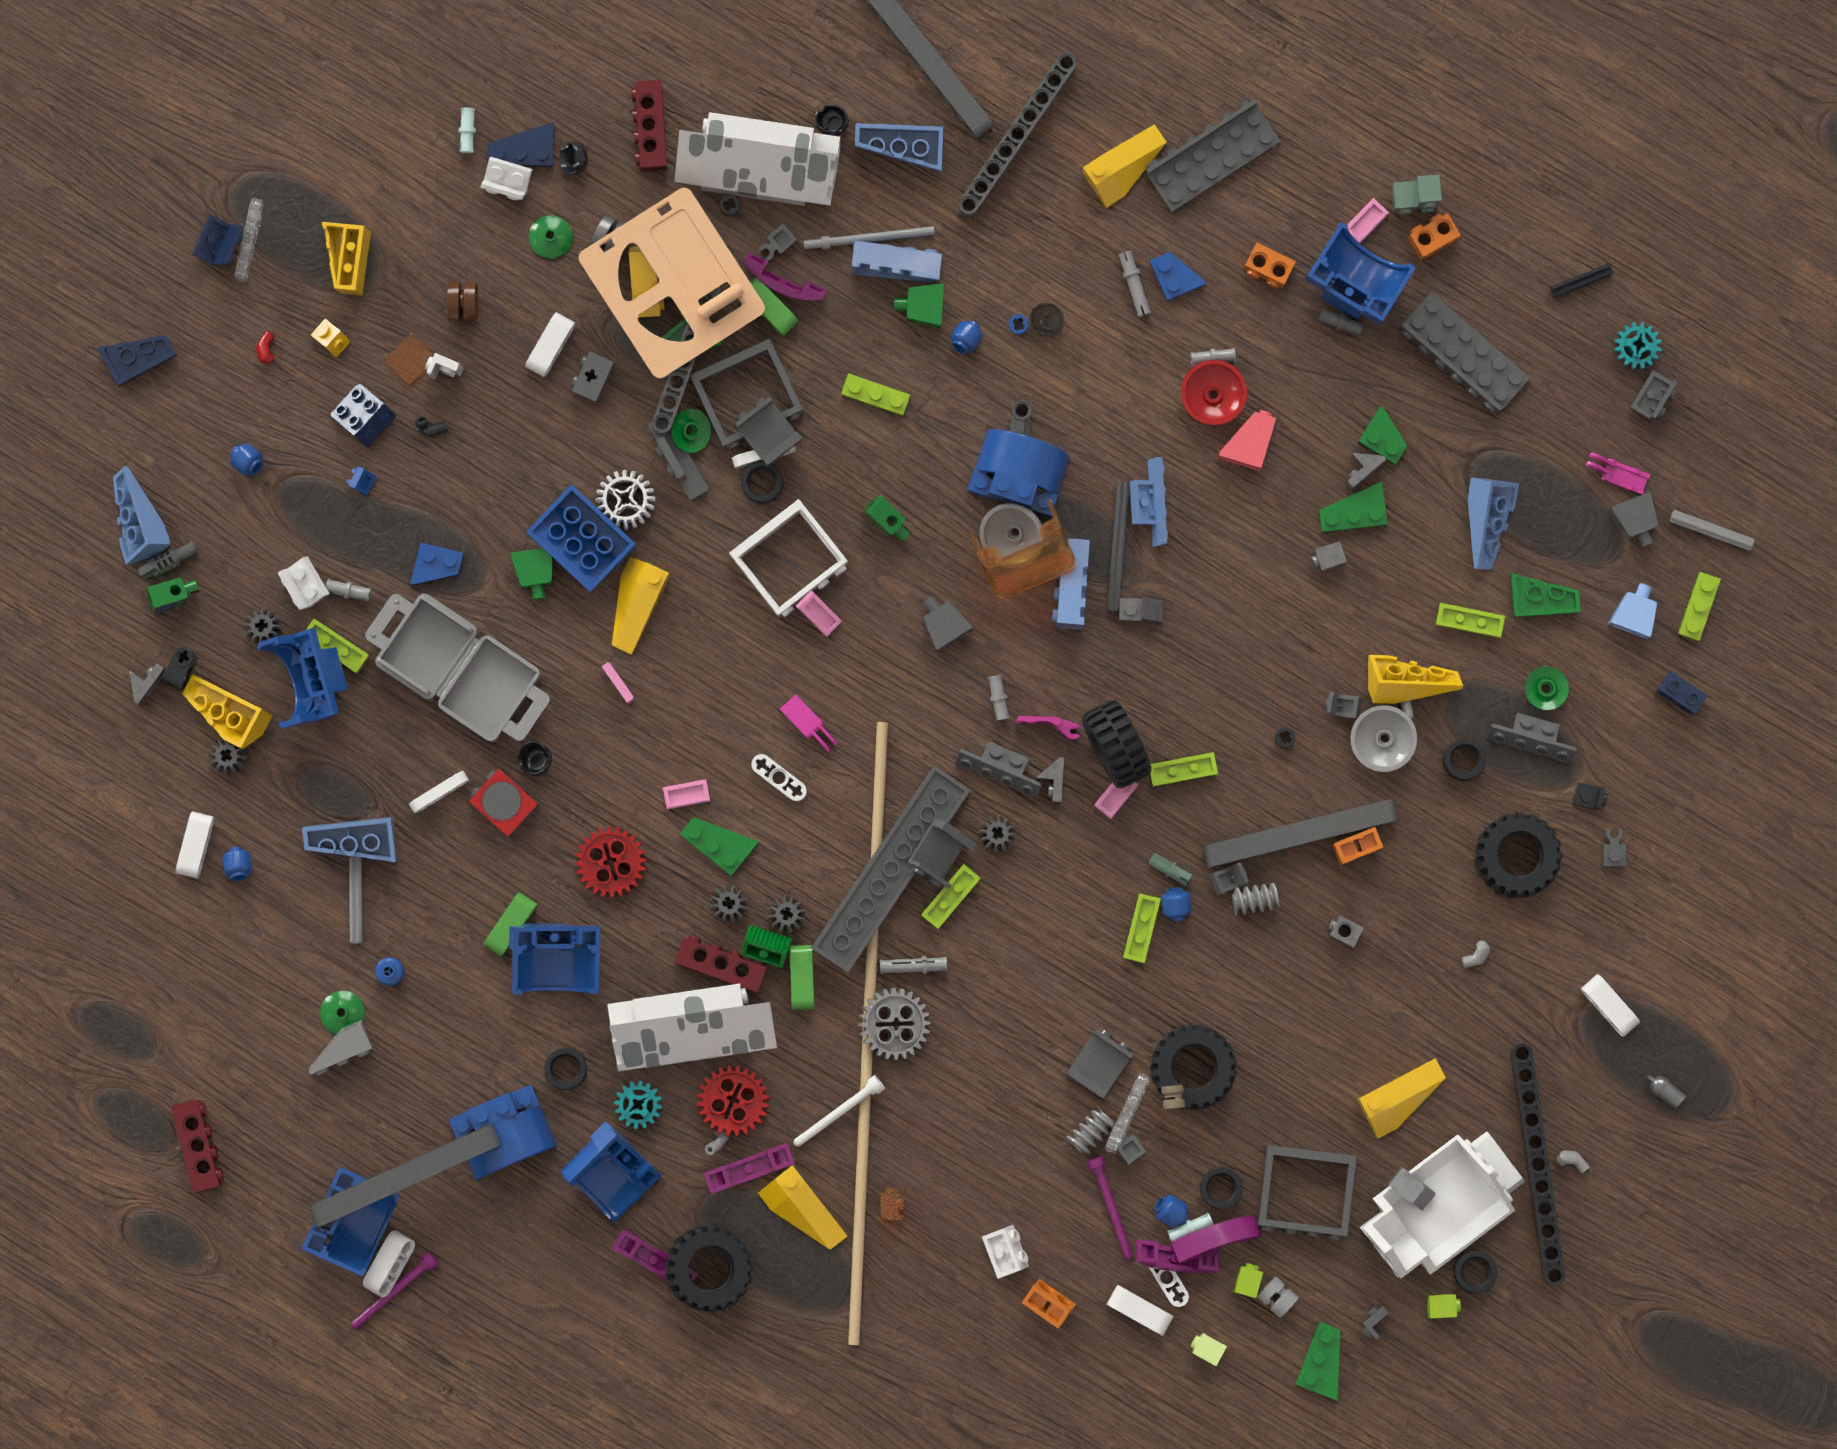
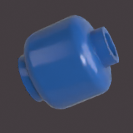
M974 321L960 322L950 336L952 347L961 354L972 353L983 338L980 326Z
M245 443L233 448L230 463L233 468L244 476L256 475L263 467V456L252 445Z
M232 847L229 849V852L223 855L224 875L230 878V880L242 881L247 879L248 875L252 873L251 854L246 850H242V847Z
M1181 887L1167 889L1166 893L1163 894L1161 898L1163 914L1166 917L1172 918V921L1185 920V916L1192 911L1190 894Z
M392 957L381 959L375 967L377 980L385 986L398 985L405 975L403 964Z
M1173 1195L1162 1196L1154 1208L1157 1220L1170 1228H1175L1179 1224L1183 1225L1189 1216L1186 1203Z

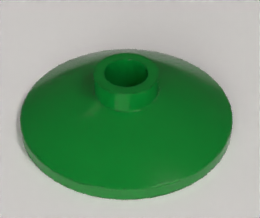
M553 215L538 219L532 225L529 232V242L533 251L546 259H555L563 256L571 247L573 240L569 224L564 219ZM548 232L554 233L552 239L546 238Z
M697 409L681 411L674 418L671 427V436L674 444L680 450L687 453H695L702 450L708 444L711 437V424L707 416ZM687 427L690 429L689 434H686Z
M1543 666L1535 669L1528 675L1524 690L1528 701L1534 707L1541 710H1553L1561 706L1566 700L1569 684L1565 675L1560 670L1550 666ZM1543 685H1547L1549 687L1548 693H1544L1542 691Z
M337 991L330 994L323 1001L320 1009L323 1025L334 1034H337L340 1029L360 1020L363 1022L365 1016L364 1005L360 998L348 991ZM341 1008L346 1012L343 1017L338 1016V1010Z

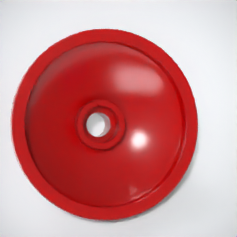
M1207 360L1195 365L1186 374L1181 387V399L1188 414L1196 421L1211 426L1223 425L1235 419L1242 411L1247 399V387L1242 374L1233 365L1221 360ZM1215 392L1217 397L1212 399L1209 397V393Z

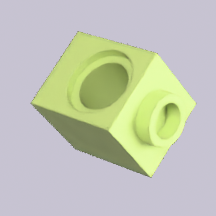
M1202 1333L1200 1337L1198 1335L1195 1336L1190 1347L1193 1348L1191 1353L1217 1366L1227 1346Z

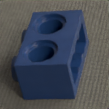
M1672 671L1665 675L1655 693L1690 716L1697 713L1708 696Z

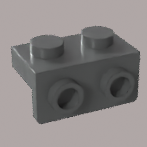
M1652 371L1629 409L1651 422L1656 417L1660 419L1666 410V407L1663 406L1666 400H1672L1678 390L1675 388L1677 381H1670L1657 372Z

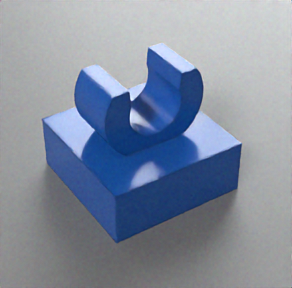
M358 466L357 469L353 468L351 470L354 475L351 480L347 479L346 482L351 488L367 496L376 476Z

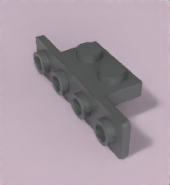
M658 419L656 426L664 430L668 427V422L665 419ZM652 422L649 423L648 427L659 445L655 449L661 459L666 457L670 464L666 468L672 479L677 477L690 500L707 492L709 488L689 453L680 450L674 444L671 429L665 435H658L652 429Z
M1521 713L1516 714L1513 729L1492 724L1487 734V740L1553 758L1560 762L1572 763L1577 751L1576 747L1556 742L1559 724Z
M988 741L982 757L961 749L955 762L956 765L961 766L963 769L973 771L984 778L994 780L1005 787H1010L1033 798H1037L1042 783L1022 775L1029 758Z

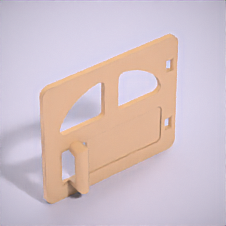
M687 188L677 190L579 254L580 264L646 366L656 378H664L761 316L765 310L764 303L692 192ZM669 203L672 210L661 216L657 210ZM612 240L614 247L603 252L600 246ZM634 243L639 247L659 278V283L632 301H626L623 299L619 287L618 267L624 249L628 244ZM728 283L731 286L702 306L698 303L700 298L722 284ZM666 297H670L694 332V338L685 342H674L660 338L645 329L638 322V316ZM737 298L740 300L742 305L716 323H712L709 320V317Z

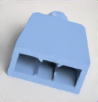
M1640 583L1636 594L1627 592L1608 625L1644 639H1649L1652 634L1657 602L1648 599L1652 588Z

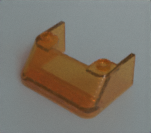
M1051 499L1046 501L1053 519L1041 526L1040 535L1042 541L1002 557L999 550L994 546L983 548L973 531L969 532L981 566L994 593L999 598L1011 597L1069 573L1075 568L1076 558L1059 512Z

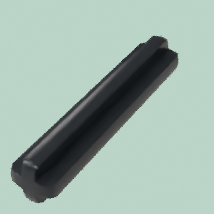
M1606 264L1554 285L1550 288L1552 296L1557 298L1605 279L1613 274V270L1609 264Z

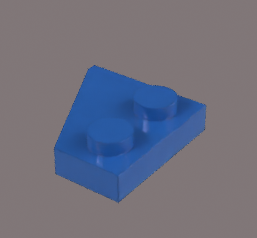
M1171 252L1150 260L1166 301L1206 285L1205 280Z
M420 543L410 584L418 585L423 582H432L441 578L458 576L464 553Z

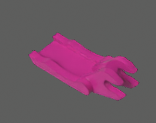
M1591 452L1590 458L1606 465L1604 468L1594 462L1588 461L1586 463V466L1603 473L1601 480L1643 495L1646 482L1651 474Z
M796 694L779 709L808 740L814 736L826 751L829 752L830 749L816 734L818 730H821L834 745L837 744L834 738L823 728L825 724Z
M1018 716L1016 724L1025 723L1027 725L1047 723L1051 724L1070 740H1076L1080 737L1078 734L1070 733L1071 729L1080 728L1077 723L1059 717Z

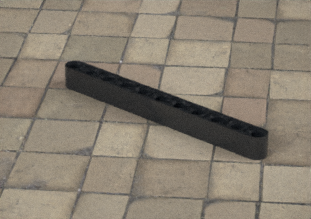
M1521 1043L1511 1049L1510 1058L1541 1272L1545 1283L1557 1286L1564 1281L1565 1270L1535 1064L1531 1047ZM1520 1047L1524 1048L1527 1052L1524 1060H1520L1516 1056V1051ZM1521 1070L1529 1072L1530 1079L1527 1082L1520 1080L1519 1073ZM1525 1092H1530L1533 1095L1532 1103H1524L1522 1096ZM1528 1114H1533L1536 1117V1124L1534 1126H1529L1526 1123V1116ZM1532 1136H1536L1540 1141L1539 1146L1535 1149L1529 1145V1139ZM1535 1158H1539L1543 1162V1167L1539 1171L1532 1167V1162ZM1539 1180L1544 1181L1546 1184V1189L1543 1193H1539L1535 1188V1184ZM1543 1202L1549 1205V1212L1546 1215H1542L1538 1210L1539 1205ZM1547 1224L1553 1230L1550 1237H1545L1542 1234V1228ZM1548 1247H1553L1556 1251L1555 1257L1551 1260L1545 1256V1251ZM1552 1269L1557 1270L1559 1273V1278L1555 1282L1550 1281L1548 1273Z

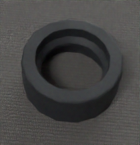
M756 461L744 470L741 477V486L745 496L752 502L767 504L774 501L780 495L783 488V478L780 470L774 464L767 467L763 461ZM758 470L769 471L775 479L774 489L766 495L755 494L749 486L751 475Z
M1467 738L1458 739L1451 743L1444 752V768L1448 775L1455 780H1472L1480 775L1485 768V751L1475 740ZM1468 747L1476 753L1478 761L1474 770L1463 773L1454 768L1451 759L1456 749Z
M560 1048L552 1052L546 1059L544 1066L545 1076L548 1082L555 1088L572 1090L580 1086L585 1080L587 1063L584 1057L576 1050ZM562 1056L574 1058L579 1065L578 1075L570 1082H561L553 1074L554 1062Z
M1217 1167L1211 1169L1203 1176L1200 1182L1202 1199L1207 1205L1215 1209L1233 1207L1242 1195L1243 1185L1241 1179L1235 1171L1229 1168ZM1218 1175L1229 1177L1234 1184L1232 1197L1223 1202L1214 1200L1208 1191L1210 1180Z
M1468 1251L1456 1260L1454 1278L1463 1290L1470 1293H1482L1490 1289L1495 1283L1497 1266L1488 1254L1481 1251ZM1480 1259L1487 1265L1488 1277L1482 1284L1472 1285L1464 1279L1462 1269L1468 1260Z

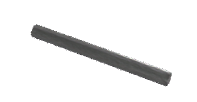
M1118 482L1107 601V611L1118 612L1129 496L1128 482Z

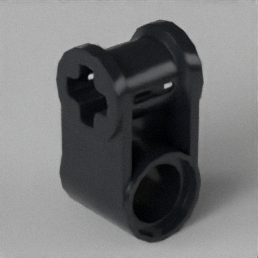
M186 647L178 648L165 668L161 682L182 691L196 663L197 656L195 652ZM182 654H184V655L187 654V656L189 657V660H188V661H183V659L181 658V655H182Z

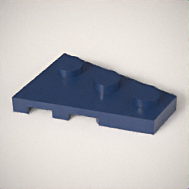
M554 122L488 143L487 165L490 157L523 167H554Z
M166 335L141 339L135 342L98 347L118 386L177 356Z

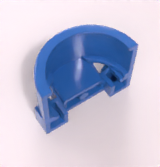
M1341 222L1305 280L1324 291L1321 296L1322 300L1358 321L1361 315L1376 324L1381 325L1414 272L1415 266L1410 263L1406 265L1395 264L1373 254L1357 242L1350 234L1348 225Z
M989 429L985 434L967 492L1004 503L1020 504L1035 514L1051 518L1070 456L1062 449L1044 441L1011 431ZM987 473L995 474L993 480L987 476ZM1037 487L1045 492L1043 494L1036 493Z
M523 923V926H509V948L512 949L511 992L514 995H522V992L528 991L599 993V926H574L567 923ZM574 943L580 944L581 947L574 946Z
M533 1085L526 1086L512 1093H506L449 1119L456 1139L469 1134L472 1129L476 1131L489 1124H493L501 1145L467 1160L476 1181L519 1161L557 1147ZM522 1108H525V1109H526V1110L523 1111V1112H520V1113L517 1112V1109H522Z
M605 1121L590 1136L592 1140L561 1170V1174L572 1187L578 1186L611 1221L616 1222L662 1175L624 1136Z
M340 1166L325 1198L367 1179ZM393 1193L320 1227H317L314 1221L302 1246V1250L363 1276L398 1203L400 1194ZM327 1235L332 1236L329 1245L326 1243Z

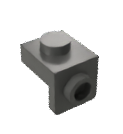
M1330 692L1325 702L1326 713L1334 717L1357 719L1360 714L1362 698Z
M1241 862L1209 875L1217 895L1249 883L1247 872Z
M1375 1305L1366 1313L1368 1317L1361 1322L1364 1326L1361 1330L1369 1340L1372 1338L1375 1340L1380 1339V1336L1372 1327L1389 1313L1384 1306L1378 1308Z

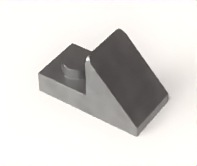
M1352 453L1351 458L1361 469L1355 468L1347 475L1349 478L1346 482L1347 487L1350 490L1355 488L1382 465L1386 458L1381 455Z
M1142 597V599L1120 598L1119 621L1163 622L1164 600Z
M158 663L155 666H150L144 675L146 677L144 681L131 671L129 672L134 702L142 706L161 680L165 668Z
M1062 757L1058 758L1036 777V780L1053 781V784H1049L1048 797L1052 798V803L1061 804L1064 768V758Z
M1400 1167L1388 1182L1390 1187L1422 1211L1436 1194L1403 1167Z

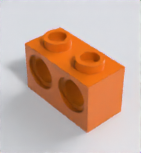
M1441 213L1437 214L1429 220L1431 223L1424 227L1420 224L1411 230L1412 234L1409 235L1408 240L1421 261L1456 242L1461 237L1448 213L1443 216ZM1440 225L1446 226L1448 233L1445 235L1440 234L1437 227ZM1426 236L1429 239V244H1420L1418 238Z
M1256 242L1243 270L1247 271L1246 274L1254 279L1260 277L1266 280V284L1272 288L1278 289L1280 287L1283 289L1296 261ZM1261 258L1265 265L1263 267H1256L1253 260ZM1273 269H1283L1284 276L1276 277L1273 274Z
M1373 827L1336 842L1332 847L1341 866L1381 850L1383 845L1376 828Z
M1041 1279L1032 1286L1022 1301V1304L1058 1329L1076 1305Z

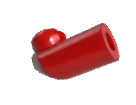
M265 331L256 346L258 359L262 363L264 362L269 365L274 360V355L270 354L269 345L275 336Z

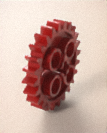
M608 826L605 833L599 828L598 835L591 831L592 839L589 840L584 837L583 839L587 844L585 846H578L582 853H575V856L581 858V861L575 862L576 866H581V869L576 871V874L584 875L580 882L588 881L586 889L588 890L593 886V894L596 895L600 890L602 891L601 895L603 898L607 892L610 893L611 898H614L615 892H618L622 897V890L624 889L631 893L629 887L631 884L638 887L635 882L636 878L643 880L639 871H646V868L642 867L641 863L647 862V859L640 857L645 853V850L637 849L640 847L641 842L633 843L636 836L632 835L628 838V830L620 834L619 827L615 829V832H612L611 827ZM617 842L624 845V850L620 854L612 852V846ZM605 843L608 845L612 859L617 860L614 863L618 876L617 881L613 878L610 866L605 865V862L608 861L603 847ZM595 849L603 852V856L599 861L591 859V853ZM626 863L630 865L631 870L629 874L621 875L619 873L621 864ZM602 870L609 872L610 877L606 882L598 880V873Z
M728 1065L727 1071L724 1072L719 1067V1074L716 1075L712 1071V1080L705 1078L704 1082L707 1086L700 1085L699 1087L704 1092V1094H697V1098L703 1100L697 1103L698 1108H703L699 1112V1116H706L703 1123L711 1122L710 1130L717 1127L718 1135L722 1131H726V1137L728 1138L730 1133L734 1132L735 1137L738 1138L739 1131H742L746 1136L747 1128L754 1132V1123L761 1125L762 1121L759 1117H766V1113L762 1109H768L769 1105L763 1103V1101L768 1100L769 1096L762 1095V1093L767 1090V1087L759 1086L762 1083V1079L754 1080L755 1072L750 1076L747 1075L748 1068L740 1072V1067L737 1065L735 1071H732L731 1066ZM724 1082L732 1084L733 1089L730 1092L722 1090L721 1085ZM742 1084L737 1095V1103L733 1104L728 1119H724V1115L729 1107V1100L733 1098L737 1085ZM744 1091H750L754 1097L752 1100L747 1101L742 1098L741 1094ZM720 1102L724 1105V1110L716 1112L713 1110L712 1105ZM736 1111H741L744 1113L745 1118L737 1121L733 1118L732 1114Z

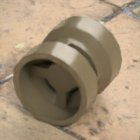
M1183 1085L1161 1087L1165 1099L1163 1109L1185 1107V1100L1182 1099Z

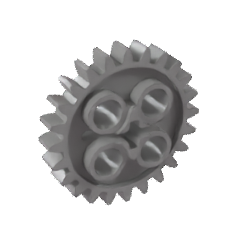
M891 988L889 994L886 989H883L882 996L879 993H874L875 1001L870 998L867 999L870 1004L869 1007L862 1006L866 1014L859 1015L860 1018L864 1019L863 1023L858 1024V1026L864 1027V1031L860 1032L859 1035H866L867 1038L863 1041V1044L871 1043L868 1050L877 1049L876 1056H880L884 1052V1059H889L891 1054L893 1060H897L899 1054L902 1059H905L906 1052L914 1055L913 1048L921 1049L919 1041H927L922 1035L923 1033L930 1032L924 1028L925 1025L931 1024L929 1021L924 1020V1017L928 1016L929 1013H922V1009L926 1005L917 1004L920 1000L919 997L911 999L913 992H908L904 995V989H900L897 994L896 989ZM904 1006L909 1009V1016L906 1019L902 1018L900 1010ZM881 1007L887 1009L888 1014L885 1019L879 1017L878 1012ZM912 1021L913 1025L876 1027L875 1023ZM905 1028L910 1032V1037L907 1041L901 1038V1032ZM883 1029L888 1032V1038L884 1042L879 1038V1033Z

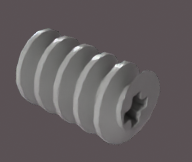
M1270 883L1269 890L1265 884H1262L1260 891L1256 885H1253L1251 892L1245 886L1243 893H1241L1239 888H1235L1234 894H1232L1235 916L1238 915L1239 909L1242 910L1244 915H1246L1248 908L1251 909L1252 913H1255L1256 907H1259L1260 911L1264 912L1267 905L1269 910L1273 911V906L1276 904L1279 909L1278 892L1274 883Z
M1099 1107V1113L1094 1110L1091 1111L1093 1119L1085 1117L1087 1125L1079 1123L1081 1131L1072 1130L1074 1138L1066 1136V1139L1081 1154L1082 1151L1090 1153L1088 1145L1097 1146L1094 1139L1103 1140L1101 1132L1109 1134L1107 1126L1116 1127L1114 1122Z

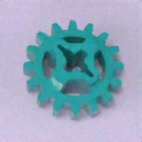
M1632 322L1631 328L1627 325L1623 327L1625 333L1621 331L1617 333L1620 339L1614 340V344L1618 345L1614 352L1620 353L1617 360L1623 359L1624 367L1629 363L1631 364V370H1634L1637 365L1640 370H1643L1645 364L1648 367L1652 365L1651 359L1656 361L1659 358L1655 353L1662 351L1660 347H1657L1662 340H1656L1655 337L1658 335V331L1652 333L1651 325L1646 329L1644 328V322H1641L1639 327H1637L1635 322ZM1636 332L1632 339H1625L1627 335ZM1645 335L1650 339L1651 343L1647 341ZM1639 339L1638 342H1639V346H1640L1641 348H1640V350L1637 352L1636 346H1635L1634 344H1635V343L1637 342V340ZM1625 350L1629 352L1630 357L1626 354ZM1643 353H1650V355L1647 358L1640 360V357Z
M640 1080L638 1086H635L634 1082L631 1081L630 1088L622 1086L623 1094L617 1092L620 1101H614V1104L619 1105L615 1113L622 1114L619 1120L626 1119V1126L634 1123V1129H638L639 1124H642L643 1128H647L646 1122L649 1121L654 1124L653 1117H660V1114L656 1111L663 1108V1106L657 1103L662 1097L655 1096L658 1090L653 1089L651 1091L650 1083L644 1087L643 1082ZM644 1090L647 1093L643 1096H637L633 1091ZM625 1097L629 1099V1107L624 1110L623 1106ZM635 1099L638 1101L644 1100L642 1110H632L635 1105L633 1102ZM652 1099L653 1109L650 1113L648 1111V1102ZM634 1114H641L644 1119L635 1120L630 1117Z

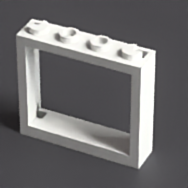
M799 499L729 553L730 557L778 618L781 615L786 617L793 612L795 604L801 601L810 591L816 588L819 590L824 588L829 583L828 579L834 574L836 577L842 574L847 569L845 566L848 564L843 554ZM800 513L838 562L779 607L741 558Z

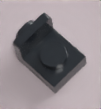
M1578 782L1572 804L1598 811L1602 806L1606 805L1608 794L1605 793L1606 788Z

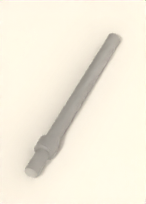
M934 226L832 238L821 236V239L805 240L803 242L804 249L822 248L824 250L831 249V246L854 244V240L876 242L935 235Z

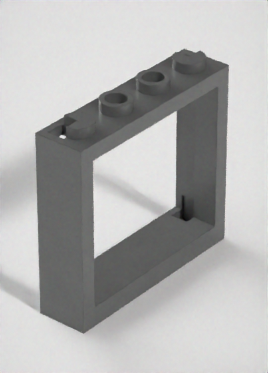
M770 339L690 375L691 381L723 449L728 448L731 450L741 445L740 442L746 439L740 432L729 437L725 436L701 384L769 353L794 406L781 412L785 419L791 423L800 418V414L803 413V408Z
M1266 1145L1257 1225L1262 1226V1230L1275 1232V1227L1284 1228V1233L1296 1235L1298 1230L1306 1231V1236L1319 1237L1320 1233L1329 1234L1328 1239L1341 1240L1342 1236H1347L1357 1156ZM1273 1155L1348 1164L1340 1229L1266 1219Z

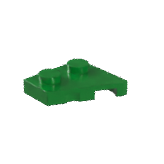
M1382 406L1379 407L1358 441L1359 444L1377 455L1384 456L1393 465H1396L1407 447Z

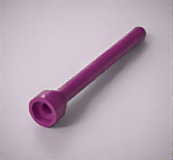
M1104 1156L1087 1160L1089 1170L1092 1169V1172L1096 1174L1124 1258L1130 1260L1133 1254L1104 1173V1164H1106Z
M430 1251L422 1255V1259L419 1261L420 1264L396 1283L386 1297H380L351 1322L352 1328H359L425 1270L435 1269L440 1264L436 1257Z

